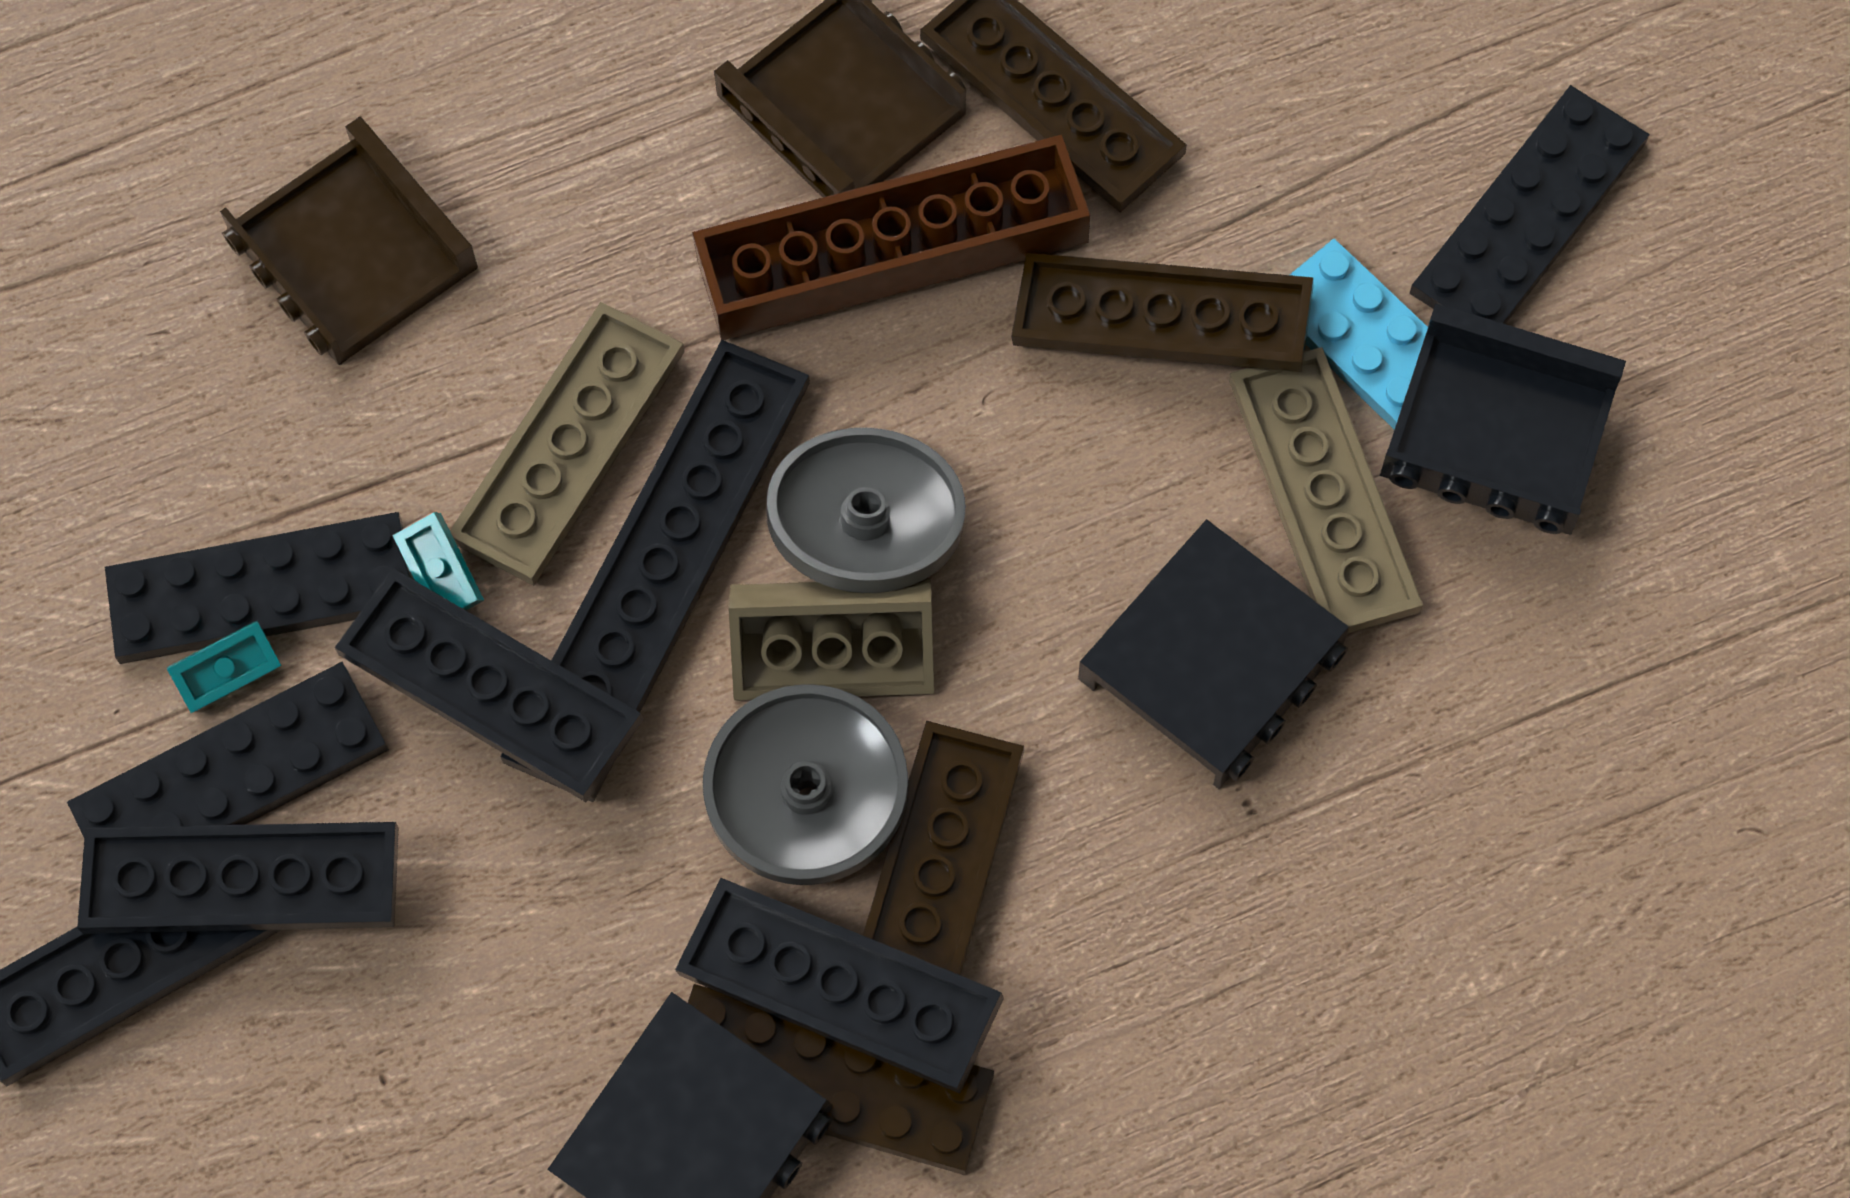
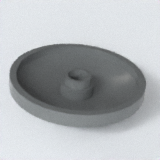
M848 428L816 436L799 445L782 460L775 470L768 487L766 514L769 533L776 548L785 560L803 575L825 586L858 593H881L903 589L921 582L946 564L961 540L966 505L963 488L958 476L947 461L926 444L907 435L890 430Z
M814 684L793 685L778 688L754 698L739 708L725 722L714 738L705 761L703 796L708 818L716 836L728 853L740 864L752 872L773 881L793 885H815L839 880L855 873L873 861L886 848L897 832L905 813L908 799V771L903 748L897 735L886 719L870 704L851 693L829 686ZM804 788L815 789L809 795H800V791Z

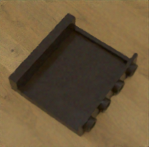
M824 0L738 69L727 60L714 70L717 96L822 197L883 182L966 115V87L962 80L954 72L943 70L934 61L932 53L922 42L911 40L903 32L899 21L891 13L880 11L872 3V0Z
M361 116L345 126L350 142L243 215L235 219L227 208L220 211L227 226V230L222 232V235L231 249L238 256L243 253L248 255L253 261L249 267L260 284L265 289L273 285L281 295L276 298L277 302L292 322L300 318L308 328L304 331V334L317 353L323 355L328 352L338 365L345 362L478 268L472 245Z

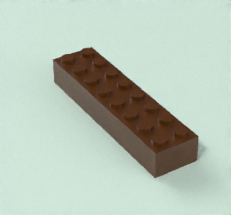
M1061 134L694 231L692 234L697 262L718 332L722 340H727L1025 260L1026 253L1049 254L1089 243L1090 213Z

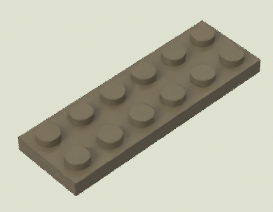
M600 302L451 528L450 532L457 546L534 586L684 354V344Z
M1320 347L1304 352L1302 372L1250 367L1230 373V386L1310 598L1349 626L1347 634L1421 613L1422 601L1323 348Z

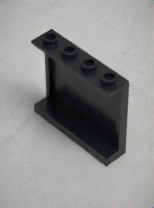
M1435 303L1395 430L1386 452L1380 476L1389 478L1393 484L1401 488L1415 489L1418 487L1437 493L1441 499L1450 503L1463 504L1466 502L1485 508L1489 514L1498 518L1511 519L1514 517L1533 523L1536 528L1546 533H1565L1571 535L1581 513L1582 500L1626 361Z
M1206 519L1080 660L1078 680L1092 691L1099 685L1103 686L1215 774L1213 785L1220 789L1230 777L1234 781L1242 777L1254 760L1250 753L1261 740L1268 745L1278 735L1286 722L1282 716L1291 705L1294 704L1300 708L1309 699L1317 687L1313 680L1322 669L1325 668L1331 672L1340 663L1348 651L1344 642L1349 626Z
M671 992L547 1170L586 1198H771L778 1186L786 1189L794 1180L803 1164L798 1160V1157L809 1141L817 1144L825 1135L833 1121V1117L828 1113L834 1105Z

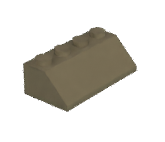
M926 578L903 589L881 593L849 592L825 586L818 582L731 585L728 611L734 700H753L764 693L778 688L807 684L837 688L857 697L934 694L931 578Z

